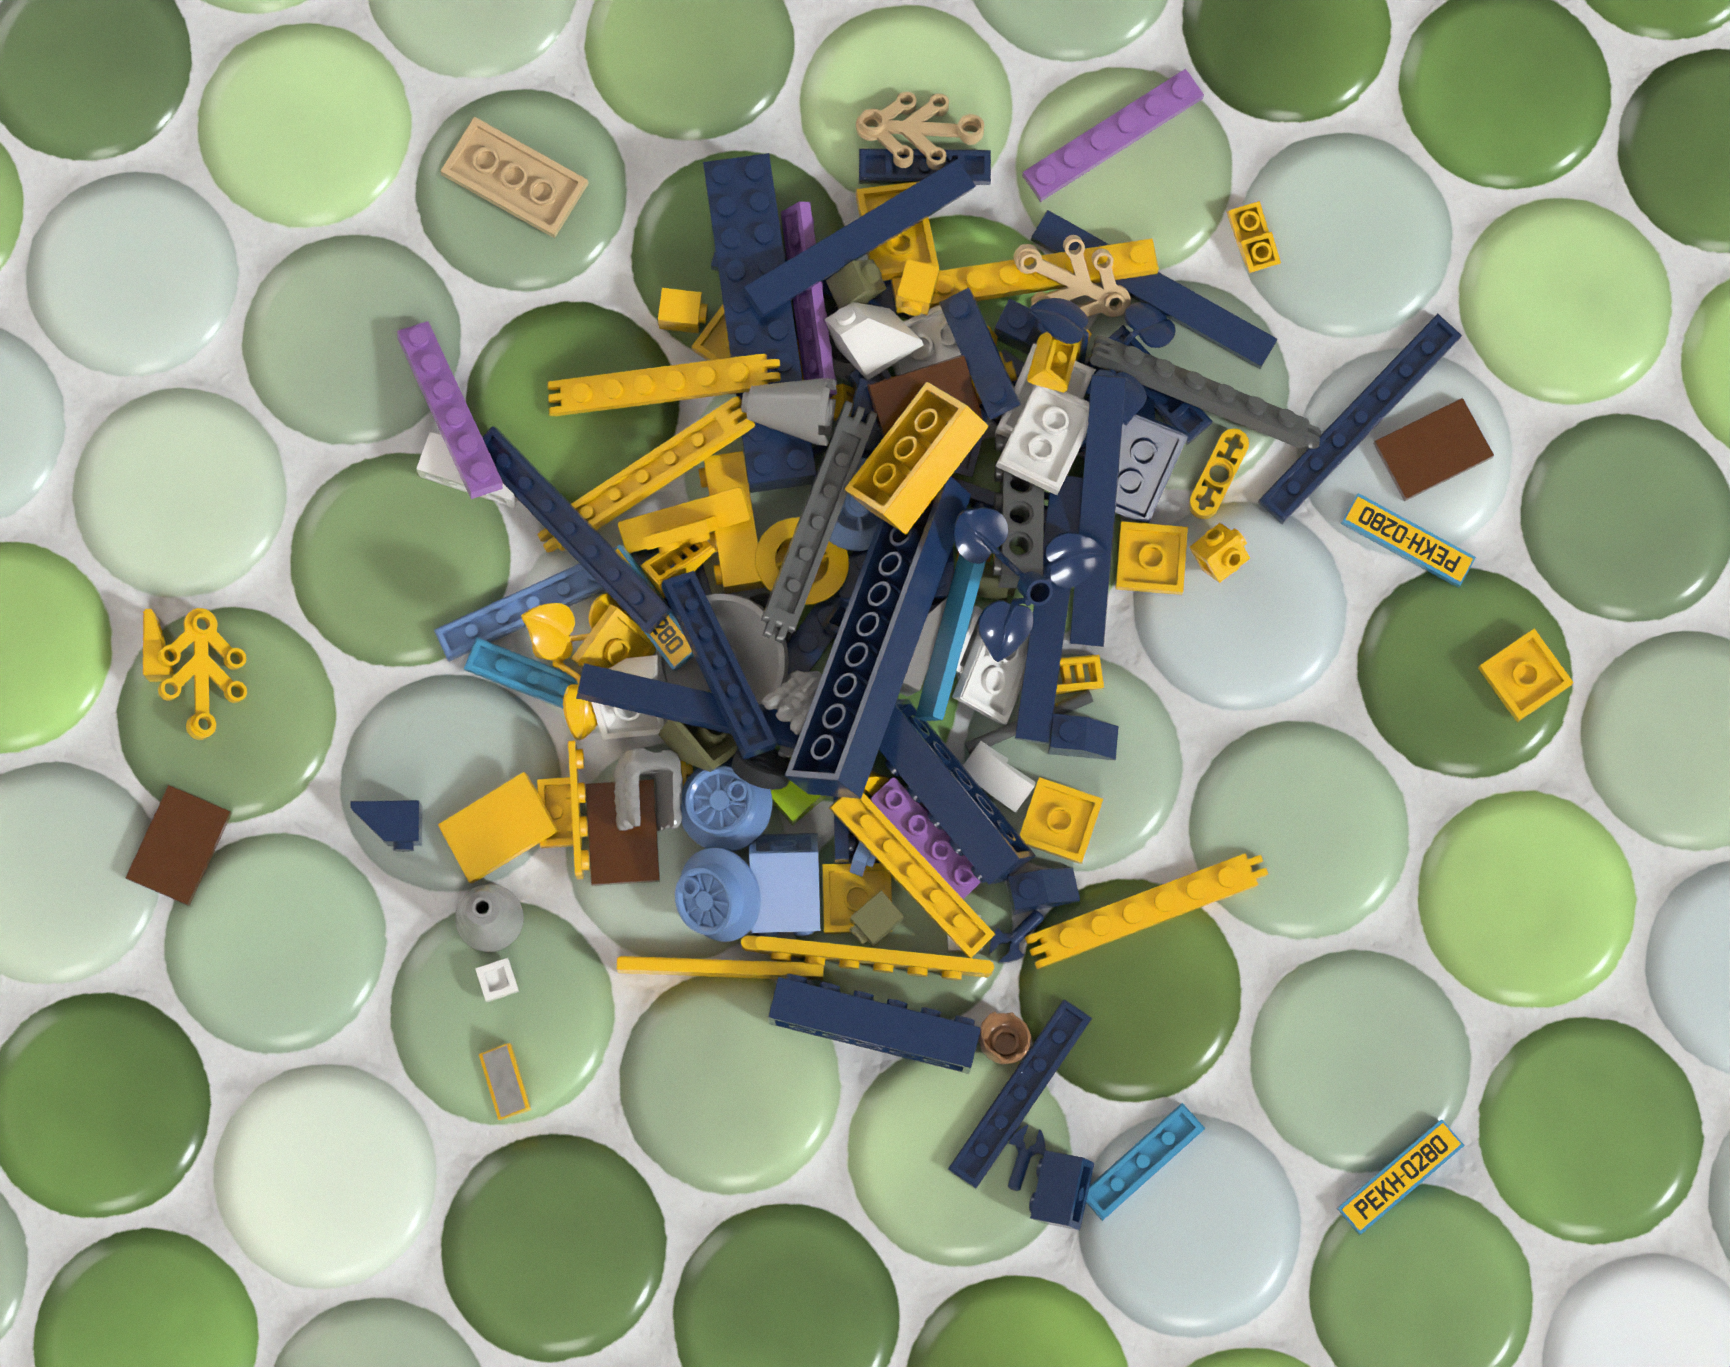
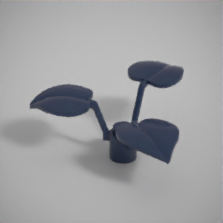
M1048 298L1032 305L1028 312L1033 314L1054 338L1066 344H1075L1082 339L1077 362L1095 369V375L1127 377L1123 423L1127 425L1146 402V391L1141 383L1128 373L1120 372L1116 374L1114 369H1102L1093 365L1090 362V357L1086 359L1089 333L1084 328L1089 320L1083 310L1076 304L1062 298ZM1137 302L1129 305L1125 310L1124 319L1127 325L1134 331L1122 341V344L1128 345L1139 335L1147 346L1161 348L1168 345L1174 338L1176 332L1175 325L1157 308L1146 303ZM1091 381L1085 394H1090L1091 392Z
M986 507L963 510L958 514L953 528L955 546L960 555L971 563L981 564L993 553L1020 578L1017 587L1023 598L1013 599L1011 605L1003 600L995 601L983 610L979 618L978 631L991 657L996 662L1011 655L1028 637L1034 618L1033 612L1027 606L1031 604L1036 606L1046 604L1053 594L1052 581L1063 588L1075 587L1084 582L1091 575L1097 564L1107 555V552L1101 545L1085 535L1074 532L1061 533L1052 538L1045 547V556L1049 562L1043 565L1042 577L1034 571L1023 573L997 549L1008 537V523L998 511Z

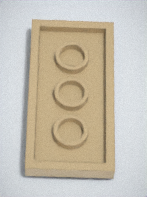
M476 117L472 119L440 171L442 176L554 239L588 186V180Z

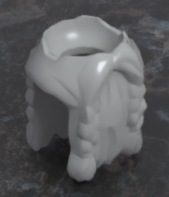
M792 671L787 675L786 683H783L780 688L766 695L761 703L768 710L777 709L776 717L783 722L790 721V730L794 731L796 735H800L822 674L819 671ZM780 746L778 755L783 758L793 755L794 749Z
M644 748L623 752L613 773L616 783L614 791L615 810L617 812L616 824L619 831H626L627 829H633V826H640L639 775L653 777L656 781L657 831H663L669 827L671 829L678 828L682 820L681 798L683 782L678 753L672 750L652 753Z

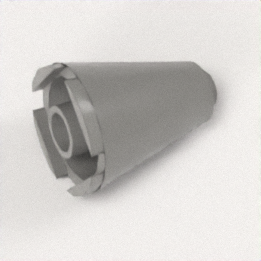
M821 378L751 386L749 392L743 393L741 411L747 413V419L817 445L827 446L828 441L825 436L831 437L836 404L835 399H829L830 390H836L835 379Z
M495 884L480 885L468 891L460 900L455 914L456 928L463 941L473 949L483 952H497L509 946L520 935L524 923L523 909L518 898L507 888ZM489 909L487 913L481 914L484 910Z

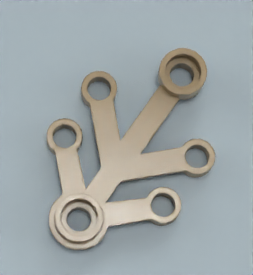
M902 92L897 96L896 101L882 111L877 109L865 110L856 120L858 135L865 140H878L894 155V164L900 168H907L912 165L913 150L907 145H901L891 134H902L926 156L927 166L933 170H940L946 165L947 155L944 149L936 147L925 136L960 138L965 144L974 145L984 135V121L979 116L973 114L963 116L958 124L926 122L934 115L944 116L947 114L949 99L944 94H934L927 104L914 112L916 109L915 95L911 92ZM908 101V102H910L911 104H909V105H904V104H902V102ZM936 103H941V104H943L944 106H942V107H937V106H935L934 104H936ZM900 113L905 115L911 114L903 121L892 120ZM899 155H907L908 157L900 158ZM937 156V157H940L941 159H940V160H933L932 157Z
M1070 235L1063 242V248L1070 257L1075 274L1042 259L1039 250L1034 245L1023 244L1014 252V262L1021 272L1030 274L1036 271L1066 286L1048 293L1038 292L1034 294L1031 298V306L1041 299L1062 298L1071 300L1087 295L1095 300L1078 306L1087 317L1101 312L1109 317H1117L1124 314L1130 305L1131 298L1128 291L1115 282L1111 268L1113 257L1106 249H1098L1092 255V263L1100 272L1103 287L1091 282L1083 256L1085 245L1077 235ZM1078 242V249L1074 251L1068 249L1071 243ZM1107 256L1108 259L1104 264H1098L1097 260L1099 257ZM1026 258H1035L1033 264L1029 266L1024 265ZM1120 298L1117 305H1109L1111 299Z

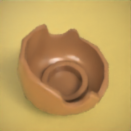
M995 1011L990 1013L981 1023L978 1041L982 1053L989 1060L999 1064H1011L1020 1061L1026 1055L1030 1047L1031 1034L1027 1024L1013 1012L996 1013Z

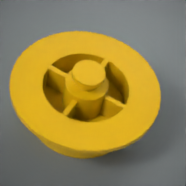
M800 517L784 519L773 524L764 532L758 542L755 552V566L759 578L770 592L773 589ZM830 541L828 542L805 605L825 601L842 587L849 569L846 549L840 548Z

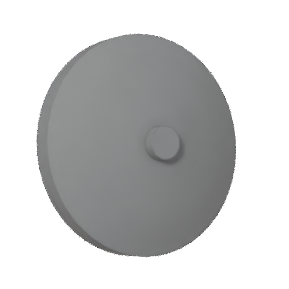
M731 594L706 595L758 704L764 705L761 703L763 698L769 693L774 692L775 689L780 688L783 683H786L789 656L785 638L782 643L775 641L779 629L776 626L770 638L762 636L766 626V622L761 621L764 608L754 601ZM656 649V655H659L667 683L702 691L710 689L695 657L675 671L672 670Z

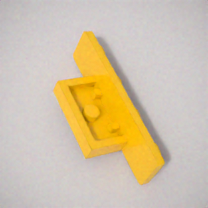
M742 487L625 519L618 522V527L624 547L629 554L657 547L659 552L663 553L679 548L678 542L689 539L691 544L709 540L710 532L750 520L751 514Z
M575 740L568 741L570 777L537 779V789L542 802L559 830L540 842V847H573L575 877L578 880L584 879V870H590L589 851L582 850V837L588 836L587 816H581L580 803H586L585 782L579 783L578 769H584L583 749H577Z

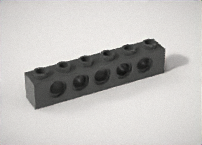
M1002 415L996 417L995 419L1001 420ZM996 433L995 451H1001L1002 454L1009 438ZM996 461L994 481L1000 482V492H995L994 510L1002 514L1008 523V537L999 546V551L1023 573L1034 571L1043 577L1044 489L996 467L998 462ZM1014 484L1022 485L1026 489V491L1017 492L1013 490L1011 486ZM1013 515H1019L1023 517L1026 522L1016 523L1010 517ZM1014 546L1021 547L1025 554H1014L1010 548ZM994 555L993 575H999L998 587L1018 589L1017 585L1020 578Z

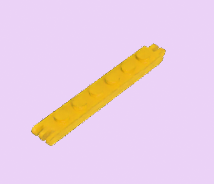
M755 354L549 381L548 390H560V393L549 394L548 402L561 403V406L549 408V416H562L749 392L751 386L765 385L781 380L779 372L768 373V369L780 367V360H767L766 354Z
M739 396L733 397L577 499L571 505L598 530L751 430L755 423L747 419V413L741 411V398ZM546 528L537 534L541 542L548 540L543 544L547 553L553 552L558 548L560 551L566 550Z
M1245 853L1025 937L1027 944L1038 940L1042 944L1030 949L1032 957L1044 952L1047 957L1036 961L1035 966L1037 969L1046 967L1259 885L1256 879L1269 874L1267 868L1254 872L1252 870V866L1262 863L1263 858L1261 855L1248 859Z
M747 935L741 940L743 950L771 955L770 960L777 962H791V957L805 958V963H822L825 966V961L839 962V967L844 969L858 970L859 965L862 964L873 966V971L880 973H893L894 968L907 969V975L927 977L928 972L941 973L942 979L961 980L962 975L988 978L994 970L993 962L982 959Z

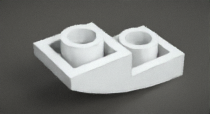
M979 741L963 764L964 768L980 787L1016 813L1034 788L1035 781L1007 764L1008 758L982 741Z

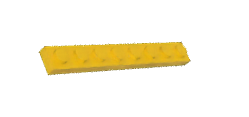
M1153 238L1085 248L1083 253L1092 283L1102 282L1099 270L1092 263L1093 253L1101 248L1108 250L1113 257L1111 268L1115 280L1157 274L1159 270ZM1066 252L1041 255L1042 259L1075 274L1070 257ZM1099 257L1097 263L1104 264L1108 257ZM1026 258L1024 265L1029 266L1033 264L1035 258ZM1014 259L941 270L938 274L930 309L939 305V302L967 288H970L976 301L1055 290L1066 286L1036 271L1030 274L1021 272L1017 268ZM902 277L892 278L891 280L895 306ZM896 307L897 314L904 313L901 311V308Z

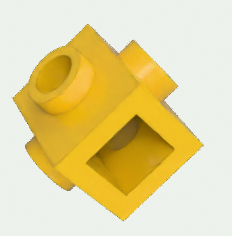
M1221 523L1209 529L1205 535L1189 547L1202 571L1219 583L1230 574L1236 572L1240 566L1250 559L1244 547L1247 542L1243 535L1237 529L1230 530Z

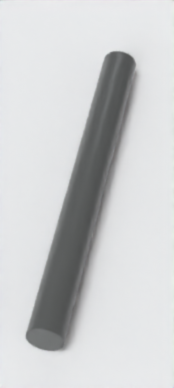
M1083 691L1054 704L1053 714L1064 715L1094 702L1090 691ZM1017 720L966 742L965 746L968 753H972L979 741L988 746H993L1015 736Z

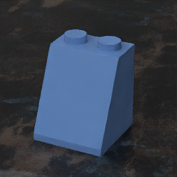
M818 833L761 834L758 839L749 845L750 869L757 880L761 899L759 916L751 929L752 933H759L760 936L774 937L779 935V932H793L797 936L812 935L813 931H820Z

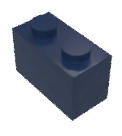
M1045 1150L1043 1158L1039 1160L1036 1175L1038 1183L1036 1192L1032 1194L1029 1202L1030 1219L1044 1224L1080 1231L1094 1162L1083 1157Z

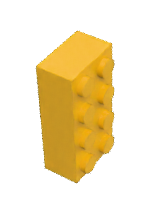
M926 382L844 490L867 510L904 534H907L989 426L967 405Z

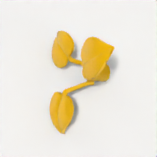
M608 593L602 594L594 600L588 617L590 627L593 629L611 604L618 607L630 619L632 618ZM561 603L542 604L526 611L521 615V618L528 629L534 655L539 659L553 661V667L560 668L576 679L578 683L571 684L566 688L563 697V711L571 734L576 740L580 741L586 738L598 723L592 702L576 698L581 675L565 665L563 661L572 654V642L583 641L588 634L570 635L575 626V618L568 606Z

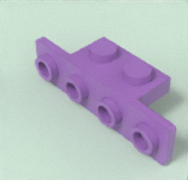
M891 778L870 798L876 807L962 899L981 883L972 873L970 867L973 865L965 855H958L949 844L951 838L946 831L939 830L933 825L927 816L930 812L924 806L914 801L896 778Z

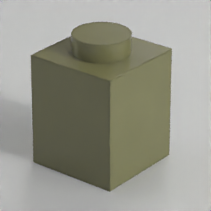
M873 259L851 261L826 280L839 309L852 302L867 304L887 289L881 277V272Z
M881 890L850 917V922L853 926L849 930L862 945L868 942L873 947L903 922L904 916Z

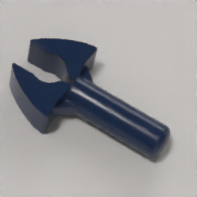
M1034 910L1011 933H1002L997 928L991 940L989 954L998 945L1010 942L1009 953L998 964L1011 963L1021 959L1024 954L1019 950V944L1044 920L1043 915L1039 911Z
M1028 1125L1017 1131L1008 1143L1015 1146L1018 1151L1008 1182V1187L1011 1190H1021L1031 1157L1036 1154L1044 1155L1046 1145L1041 1129L1038 1131L1036 1143L1030 1146L1028 1150L1025 1148L1026 1144L1023 1140Z

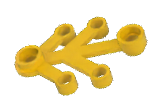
M196 608L185 616L183 622L184 632L171 645L163 647L158 652L157 659L162 666L172 667L179 662L180 653L192 642L194 644V656L172 678L160 683L158 694L167 701L175 699L181 693V687L194 675L195 714L188 718L186 730L193 739L204 740L211 736L216 729L215 718L209 713V677L224 692L225 698L231 703H238L247 695L246 686L240 681H233L209 657L208 644L224 658L225 666L231 670H237L246 663V654L240 648H232L217 632L218 624L212 612L204 608ZM197 619L205 621V630L198 628ZM165 651H170L174 655L172 662L165 659ZM232 653L238 655L240 659L239 664L231 662L230 655ZM166 684L174 687L173 695L165 692ZM232 687H237L240 690L239 698L231 694ZM199 719H205L207 721V730H203L199 727Z

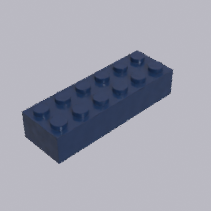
M897 699L879 748L887 758L885 765L896 777L901 776L908 784L906 788L908 794L917 803L922 802L930 812L927 814L929 820L939 830L944 829L951 838L949 844L958 855H965L973 865L970 867L972 873L980 882H987L988 885L1007 881L1008 876H1013L1036 855L929 723L915 718L917 709L909 699Z
M787 974L786 979L778 977L768 1016L770 1025L969 1074L981 1030V1027L974 1026L975 1020L955 1016L953 1021L941 1018L942 1012L935 1009L921 1007V1011L917 1012L907 1009L908 1004L905 1002L888 999L887 1004L874 1001L873 994L854 990L853 995L841 993L840 986L826 982H820L819 987L809 985L806 982L807 978L794 974Z

